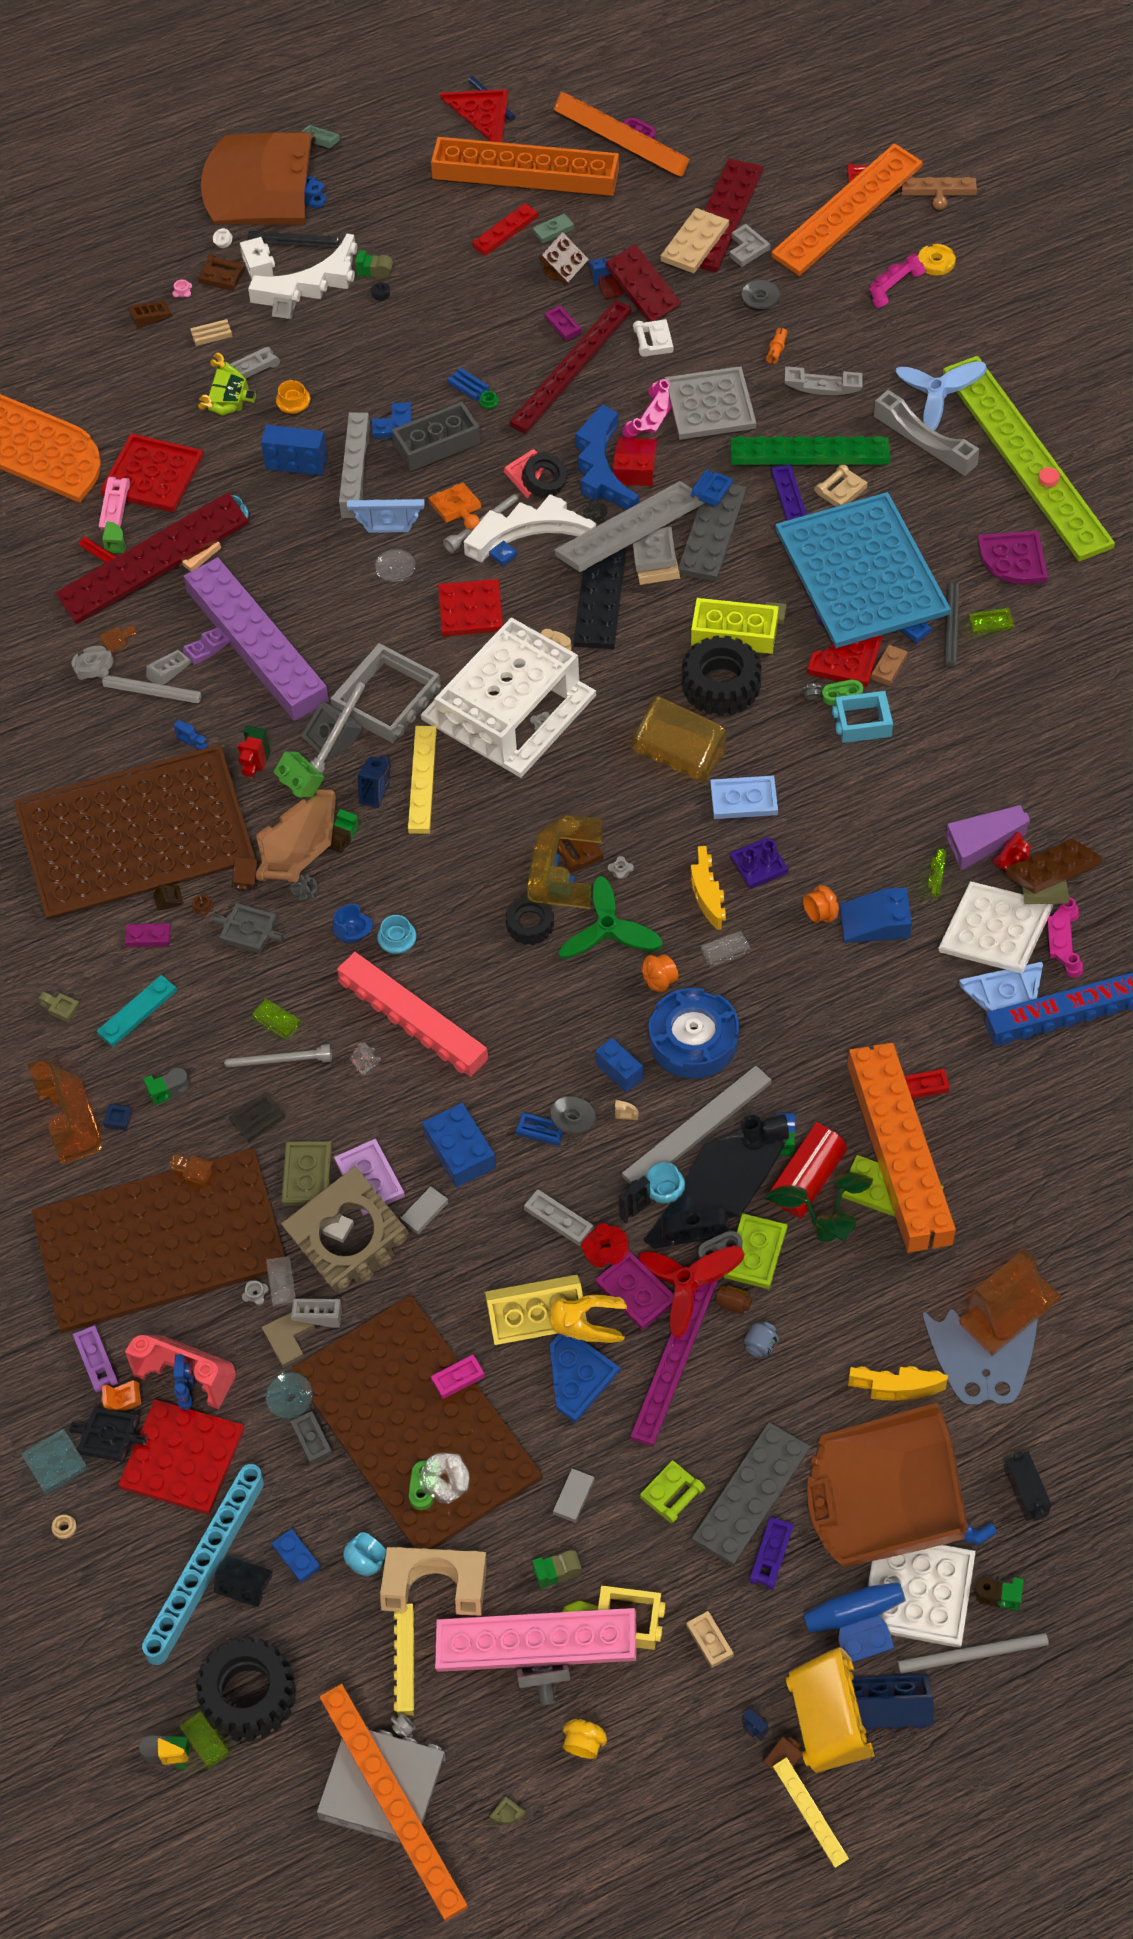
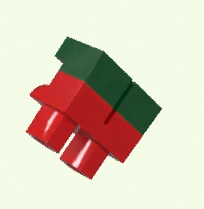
M246 725L243 731L246 742L238 744L240 754L238 760L243 766L241 769L242 775L253 778L257 770L263 771L271 750L266 729Z

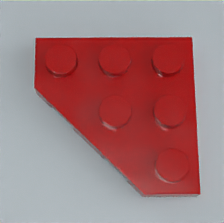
M883 635L835 648L834 644H832L829 649L812 653L807 674L841 682L857 680L864 687H868Z

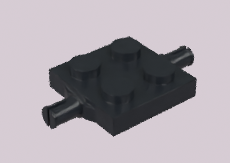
M94 1407L90 1418L84 1425L72 1422L69 1427L71 1433L81 1434V1442L77 1450L80 1455L123 1463L132 1444L146 1446L148 1441L147 1436L135 1434L140 1421L138 1415Z

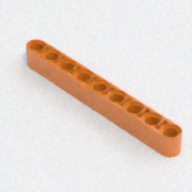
M559 93L553 108L555 111L656 165L683 177L690 161L688 157L569 94Z

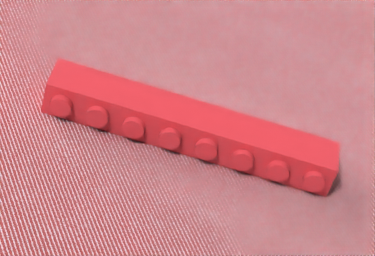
M354 952L337 968L338 981L343 987H349L359 999L368 1001L377 1012H383L387 1015L393 1024H399L408 1035L417 1037L423 1046L436 1051L442 1060H448L458 1072L465 1073L471 1077L488 1060L487 1047L358 953Z

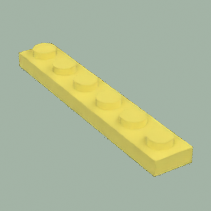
M437 726L415 727L408 822L409 834H430Z

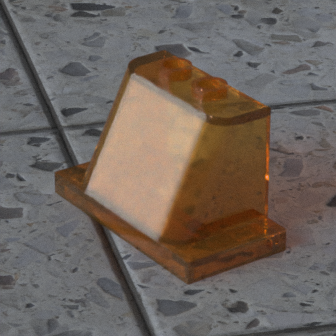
M1023 1249L972 1291L969 1311L959 1320V1324L993 1356L1059 1302L1061 1295L1040 1276L1035 1259Z

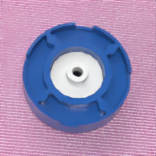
M685 988L666 995L657 1003L656 1009L649 1019V1046L654 1059L666 1071L684 1078H704L723 1070L736 1054L739 1041L738 1017L733 1006L721 995L717 994L715 996L706 993L703 988Z

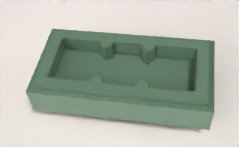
M308 125L301 131L315 132V142L311 143L318 146L331 148L340 141L339 134Z
M562 214L534 227L533 233L543 244L558 237L562 232L565 234L574 230V224L565 214Z

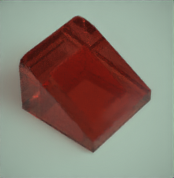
M612 274L599 278V289L605 300L623 295L620 284Z

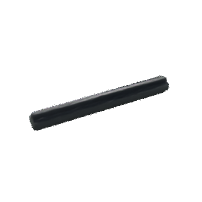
M262 231L248 232V240L261 237L263 243L338 248L339 238L335 236Z

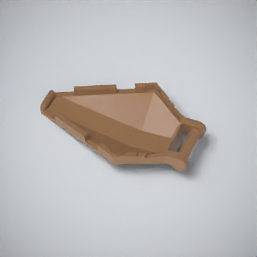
M317 790L316 795L306 802V800L302 799L279 817L281 822L273 828L267 826L256 834L262 858V864L256 871L258 881L274 879L288 880V882L296 883L299 880L300 872L331 845L336 794L333 790Z

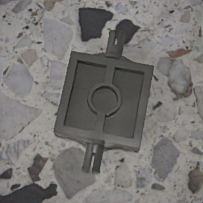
M236 903L232 912L227 917L215 913L212 918L213 923L224 925L219 937L221 943L261 954L265 943L269 939L282 942L284 938V933L273 931L277 921L276 914Z

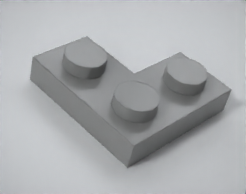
M747 224L732 232V239L739 246L729 252V257L741 267L770 250V243Z

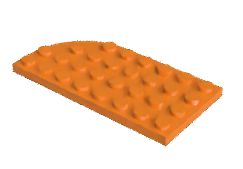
M0 394V469L80 503L95 485L101 469L99 450L91 436L74 424Z

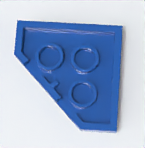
M558 1334L550 1343L557 1411L576 1424L620 1373V1367L583 1340Z

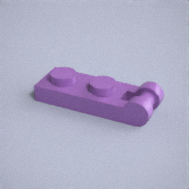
M95 1325L74 1333L73 1337L95 1392L102 1391V1386L106 1384L111 1386L117 1385V1379ZM106 1371L107 1376L98 1379L97 1374Z

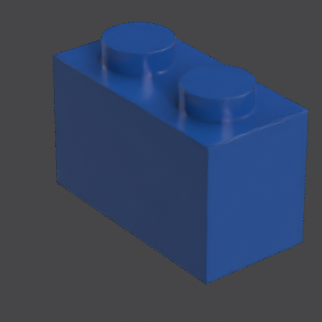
M613 1038L596 1050V1065L626 1093L643 1080V1066Z

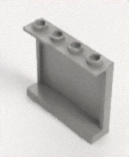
M367 1727L423 1825L442 1762L445 1763L446 1761L445 1752L441 1751L442 1749L439 1746L433 1744L423 1746L417 1744V1741L412 1738L403 1737V1739L393 1737V1734L387 1731L379 1730L377 1733L370 1731ZM341 1739L317 1810L319 1820L400 1843L343 1739Z

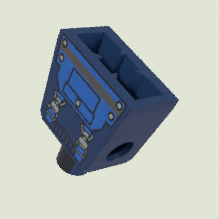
M369 757L358 773L359 804L375 808L380 807L390 784V760L387 757Z

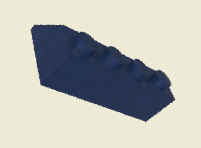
M927 1674L853 1676L852 1683L862 1725L866 1730H872L876 1727L898 1729L903 1726L924 1728L934 1725L933 1694Z

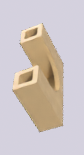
M387 1547L380 1592L381 1611L406 1612L409 1590L413 1582L423 1575L438 1573L450 1577L457 1584L455 1596L456 1614L481 1616L487 1569L486 1552Z

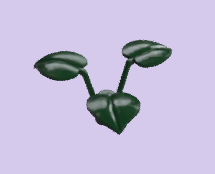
M845 1172L837 1175L834 1178V1185L840 1189L833 1215L824 1213L816 1218L810 1200L806 1198L808 1191L798 1186L786 1185L778 1187L766 1195L765 1201L768 1200L786 1208L799 1207L805 1203L812 1218V1225L817 1226V1239L819 1241L830 1242L836 1237L845 1242L849 1234L856 1227V1219L851 1215L838 1213L842 1194L845 1191L852 1194L864 1192L872 1185L873 1178L854 1172Z

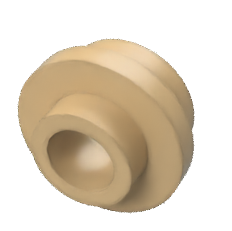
M60 1515L55 1518L51 1528L57 1538L67 1539L75 1533L77 1526L73 1517ZM63 1525L69 1526L68 1529L64 1531L60 1530Z

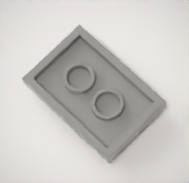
M671 527L659 528L633 543L636 572L661 568L667 569L677 566Z

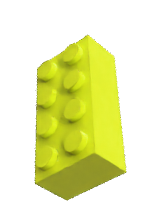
M697 598L691 629V645L700 644L701 640L706 638L713 639V636H719V638L731 636V639L735 640L738 638L743 641V644L747 643L756 652L773 654L779 606Z

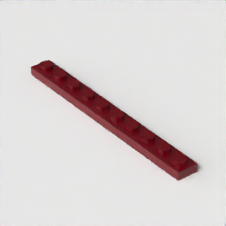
M615 300L510 420V427L527 434L631 314V307Z

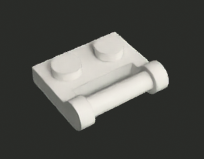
M666 319L645 323L636 321L633 323V329L637 334L640 345L639 353L641 356L674 352ZM644 332H649L652 346L647 345Z

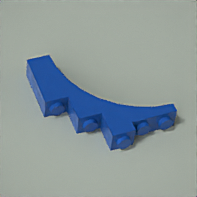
M601 405L575 434L576 448L582 451L578 456V470L585 474L580 480L581 494L596 502L603 497L605 500L621 506L624 510H628L639 504V495L626 488L616 478L605 456L608 442L619 426L618 412Z

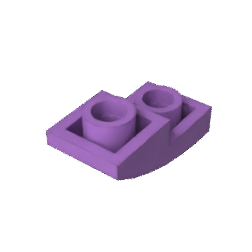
M217 627L202 633L201 640L185 645L183 653L195 665L219 652L230 642V639Z

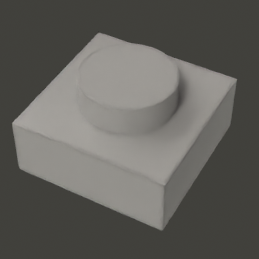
M274 297L272 317L292 319L294 300Z

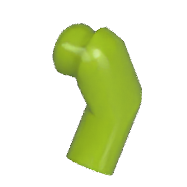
M576 1601L566 1605L562 1612L598 1610V1606L583 1601Z

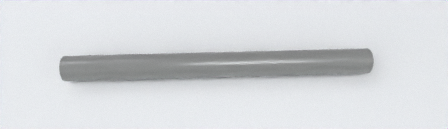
M1042 1633L897 1661L899 1673L902 1674L1048 1646L1049 1643L1047 1634Z

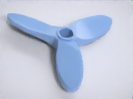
M971 362L950 370L940 378L931 377L920 370L910 367L896 368V373L906 384L928 394L923 422L935 431L942 417L944 398L947 394L960 391L976 382L985 374L987 367L983 362Z

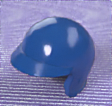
M357 904L345 905L334 914L332 922L333 933L344 943H357L372 929V920L360 913L361 909Z

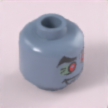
M768 1322L763 1324L754 1323L744 1338L745 1350L759 1359L769 1357L779 1342V1337L775 1333L776 1328Z

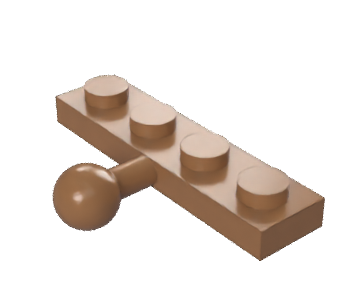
M910 177L901 185L902 195H936L932 202L936 210H943L947 206V199L943 195H976L977 191L976 178Z

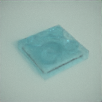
M64 1428L21 1453L45 1495L88 1470Z

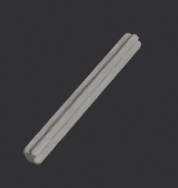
M107 675L102 680L104 687L192 703H200L202 697L200 691Z

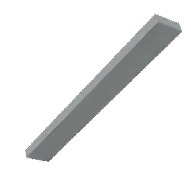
M754 1066L622 1173V1177L630 1184L634 1180H639L642 1176L646 1177L648 1170L657 1163L669 1162L673 1164L771 1084V1079L757 1066Z

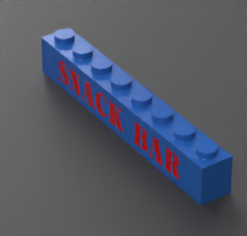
M1133 972L986 1012L985 1026L994 1046L999 1044L1006 1045L1017 1039H1028L1035 1034L1050 1033L1064 1026L1071 1027L1076 1023L1093 1021L1097 1017L1104 1015L1111 1016L1126 1009L1133 1010Z

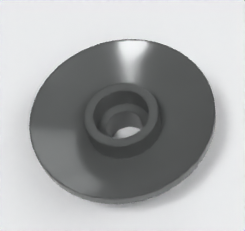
M755 280L744 286L741 295L742 300L749 307L766 309L778 302L780 292L778 287L772 282Z
M574 1096L558 1099L554 1102L550 1111V1117L554 1125L560 1130L571 1134H580L588 1131L594 1125L596 1118L593 1107L584 1099Z

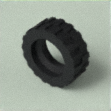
M542 452L536 453L527 460L521 478L524 487L534 496L544 498L549 495L556 496L557 493H560L568 473H566L567 468L564 466L563 461L557 456ZM540 467L546 468L553 473L554 479L550 483L541 482L536 478L535 471Z
M523 896L520 899L514 900L508 906L509 909L506 911L507 932L510 933V937L514 938L516 942L523 943L524 945H535L536 943H542L543 940L548 939L549 935L552 934L554 914L551 905L545 899L543 900L538 896ZM528 912L537 913L541 918L540 924L534 928H524L519 923L521 915Z

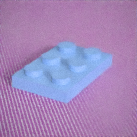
M774 776L710 780L714 819L778 815Z

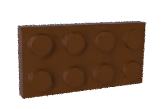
M1071 839L1007 867L1006 876L1035 894L1102 864V856L1075 839Z

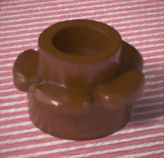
M198 895L193 899L192 911L195 914L206 915L213 908V903L208 896Z

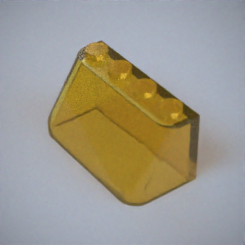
M655 697L649 704L633 738L632 749L653 758L659 763L662 762L676 771H681L695 780L705 783L726 754V731L722 726L661 697Z

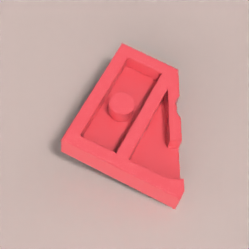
M534 449L507 465L503 470L527 499L530 498L532 493L524 487L521 477L527 460L537 453ZM542 467L535 471V476L538 480L544 469Z

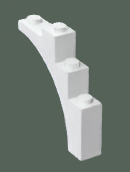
M346 234L342 244L333 254L309 269L284 276L267 277L254 275L248 288L250 302L273 306L274 297L294 300L295 307L296 302L300 301L301 296L321 299L323 292L327 291L328 286L348 289L350 282L354 280L355 274L352 270L353 254L357 253L358 245L355 243L354 235Z
M549 495L537 510L520 502L507 518L500 513L490 510L465 539L464 552L466 556L482 563L489 556V551L503 540L509 543L518 538L543 533H562L580 536L595 528L596 523L577 515L573 511L567 510V502L561 498Z

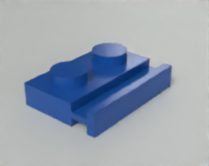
M707 468L692 489L691 497L695 495L699 497V500L717 507L732 486L733 479L717 472L713 474Z

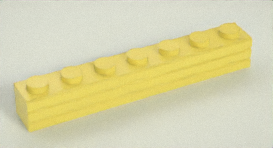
M407 1604L406 1612L394 1611V1619H397V1625H394V1634L397 1635V1640H394V1649L397 1650V1655H394V1665H397V1670L394 1671V1680H397V1686H394V1696H397V1701H394V1711H397L398 1716L401 1713L406 1716H414L413 1604Z
M787 1757L772 1766L824 1849L833 1867L836 1868L848 1860V1856Z

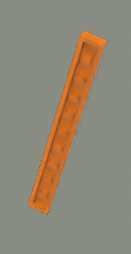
M340 1684L319 1696L444 1921L446 1922L466 1910L468 1906L343 1685Z

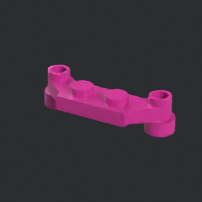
M916 253L909 255L906 258L907 261L889 266L888 271L877 276L876 280L870 285L869 290L873 297L872 302L875 308L882 307L889 302L885 292L907 273L910 272L912 277H917L926 271L924 264L920 262Z
M666 379L655 382L649 387L648 392L653 399L639 419L636 418L633 421H629L622 427V433L626 438H634L638 433L649 432L652 435L656 432L672 407L668 392L670 384Z
M1069 897V903L1062 904L1053 916L1048 917L1051 958H1056L1065 966L1066 974L1069 977L1077 978L1083 974L1084 969L1079 955L1073 953L1071 922L1079 918V908L1075 900Z

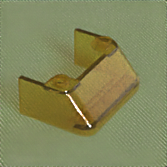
M565 815L538 832L527 883V897L529 900L537 903L590 909L591 884L569 882V871L564 867L554 866L559 838L602 843L603 819Z

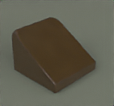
M158 885L153 894L157 910H165L183 904L179 886Z

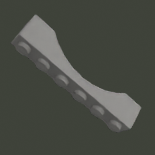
M887 390L875 400V418L962 475L966 476L978 465L979 448L965 439L948 438L933 431L915 416L902 398Z
M349 413L339 498L341 518L356 517L352 510L349 511L347 509V500H363L364 462L371 429L369 413Z

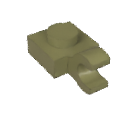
M42 992L38 998L42 1001L40 1006L48 1009L50 1015L69 1023L80 1006L79 1001L61 993L55 998L46 992Z

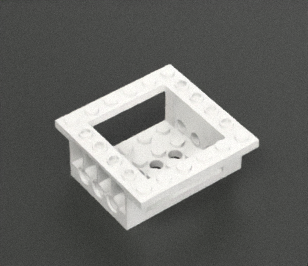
M511 617L435 697V700L421 714V719L432 726H437L438 730L522 778L596 696V690L579 681L577 654ZM503 678H512V680L508 682L502 681ZM498 691L499 694L493 696L489 692ZM550 691L564 697L565 700L525 744L517 750L516 727Z

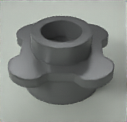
M816 683L807 684L802 688L801 695L804 696L805 700H816L821 697L822 685H817Z

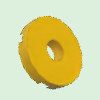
M933 244L931 247L925 246L918 255L920 262L924 264L926 269L925 273L935 276L949 273L954 268L956 261L952 249L941 244ZM934 258H939V259H941V260L935 261V260H933V259H934Z

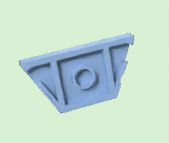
M424 499L347 500V509L349 511L352 510L356 514L355 518L364 525V528L369 533L409 532L412 523L418 518L419 511L424 509Z
M1038 962L1026 965L1023 974L1002 970L960 979L959 985L985 1011H993L1037 999L1043 963Z

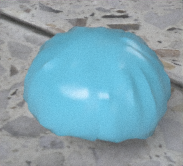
M661 1162L653 1165L648 1170L646 1178L650 1181V1198L657 1203L669 1204L676 1201L678 1197H681L685 1190V1180L674 1164Z
M361 1532L346 1543L343 1555L346 1564L355 1573L367 1577L380 1571L386 1557V1549L375 1538L365 1532Z

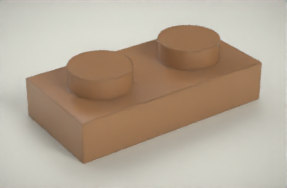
M888 645L872 672L871 679L891 686L905 662L908 652Z

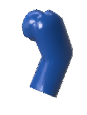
M988 1523L980 1530L973 1529L972 1526L967 1524L968 1529L963 1541L979 1545L995 1535L997 1530L992 1523Z

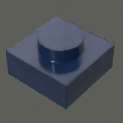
M109 1104L103 1122L104 1128L127 1131L132 1113L131 1107Z
M749 1708L742 1717L743 1729L751 1737L756 1736L761 1741L768 1734V1725Z

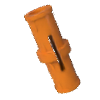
M778 328L774 339L770 341V350L766 356V361L770 364L773 358V364L778 362L780 353L785 348L784 342L788 331L782 328L781 334H779L781 328Z

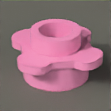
M186 280L176 281L174 283L175 290L172 292L173 296H191L190 289L192 284Z

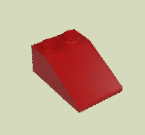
M618 437L614 455L613 474L623 485L653 486L658 439Z

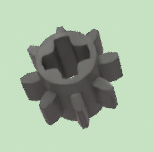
M308 873L299 875V880L291 884L292 894L295 897H299V901L314 898L313 893L317 891L316 880L309 877Z

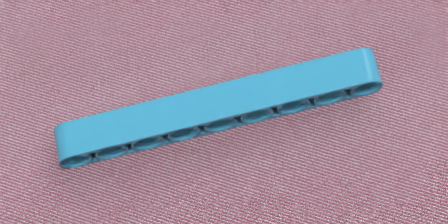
M254 1464L245 1465L238 1473L143 1641L142 1649L149 1663L160 1665L168 1658L260 1494L264 1480L258 1466ZM251 1476L257 1477L253 1482L246 1481ZM238 1497H245V1500L241 1503L234 1502ZM226 1518H233L231 1523H223ZM215 1539L222 1540L217 1545H211V1542ZM203 1560L210 1561L206 1566H199V1563ZM192 1581L198 1582L195 1587L187 1588L188 1583ZM185 1603L184 1608L180 1610L174 1609L177 1604ZM173 1625L170 1631H162L164 1626ZM153 1647H161L159 1652L155 1654L150 1653Z

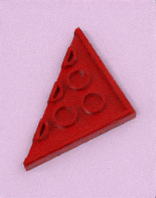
M507 89L440 93L442 101L490 142L502 143L509 94Z

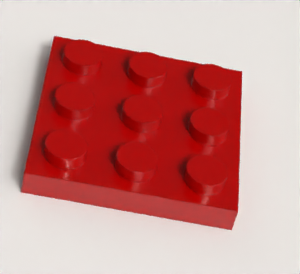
M499 579L438 584L442 637L498 632L501 629L503 621Z

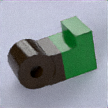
M342 809L339 810L337 820L333 825L331 845L328 849L339 853L345 850L359 829L357 815Z
M982 1577L976 1583L975 1597L979 1603L1020 1611L1024 1579L1014 1577L1013 1584L996 1582L990 1577Z

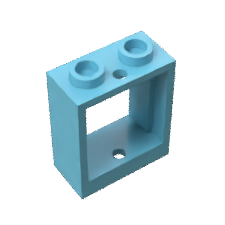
M885 691L835 698V706H832V716L837 718V723L835 724L836 733L841 736L842 743L892 737L893 721ZM877 707L879 722L847 726L844 711Z

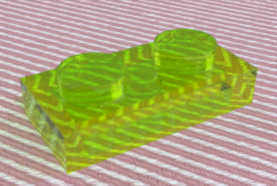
M1009 608L969 613L968 620L973 634L1008 630L1014 627Z
M938 849L937 858L932 857L930 870L935 871L934 875H929L928 888H932L931 897L940 898L946 850Z
M265 999L252 1013L253 1019L287 1040L301 1025L300 1019L268 999Z
M201 1711L179 1726L208 1770L230 1755Z

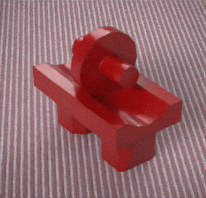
M1016 832L1010 840L1005 842L1003 845L1004 849L1000 855H996L993 863L999 870L1004 869L1006 872L1007 867L1028 859L1030 856L1029 851L1032 847L1023 840L1020 832Z

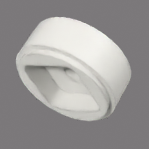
M225 228L217 230L213 235V242L219 248L228 247L233 239L232 234Z

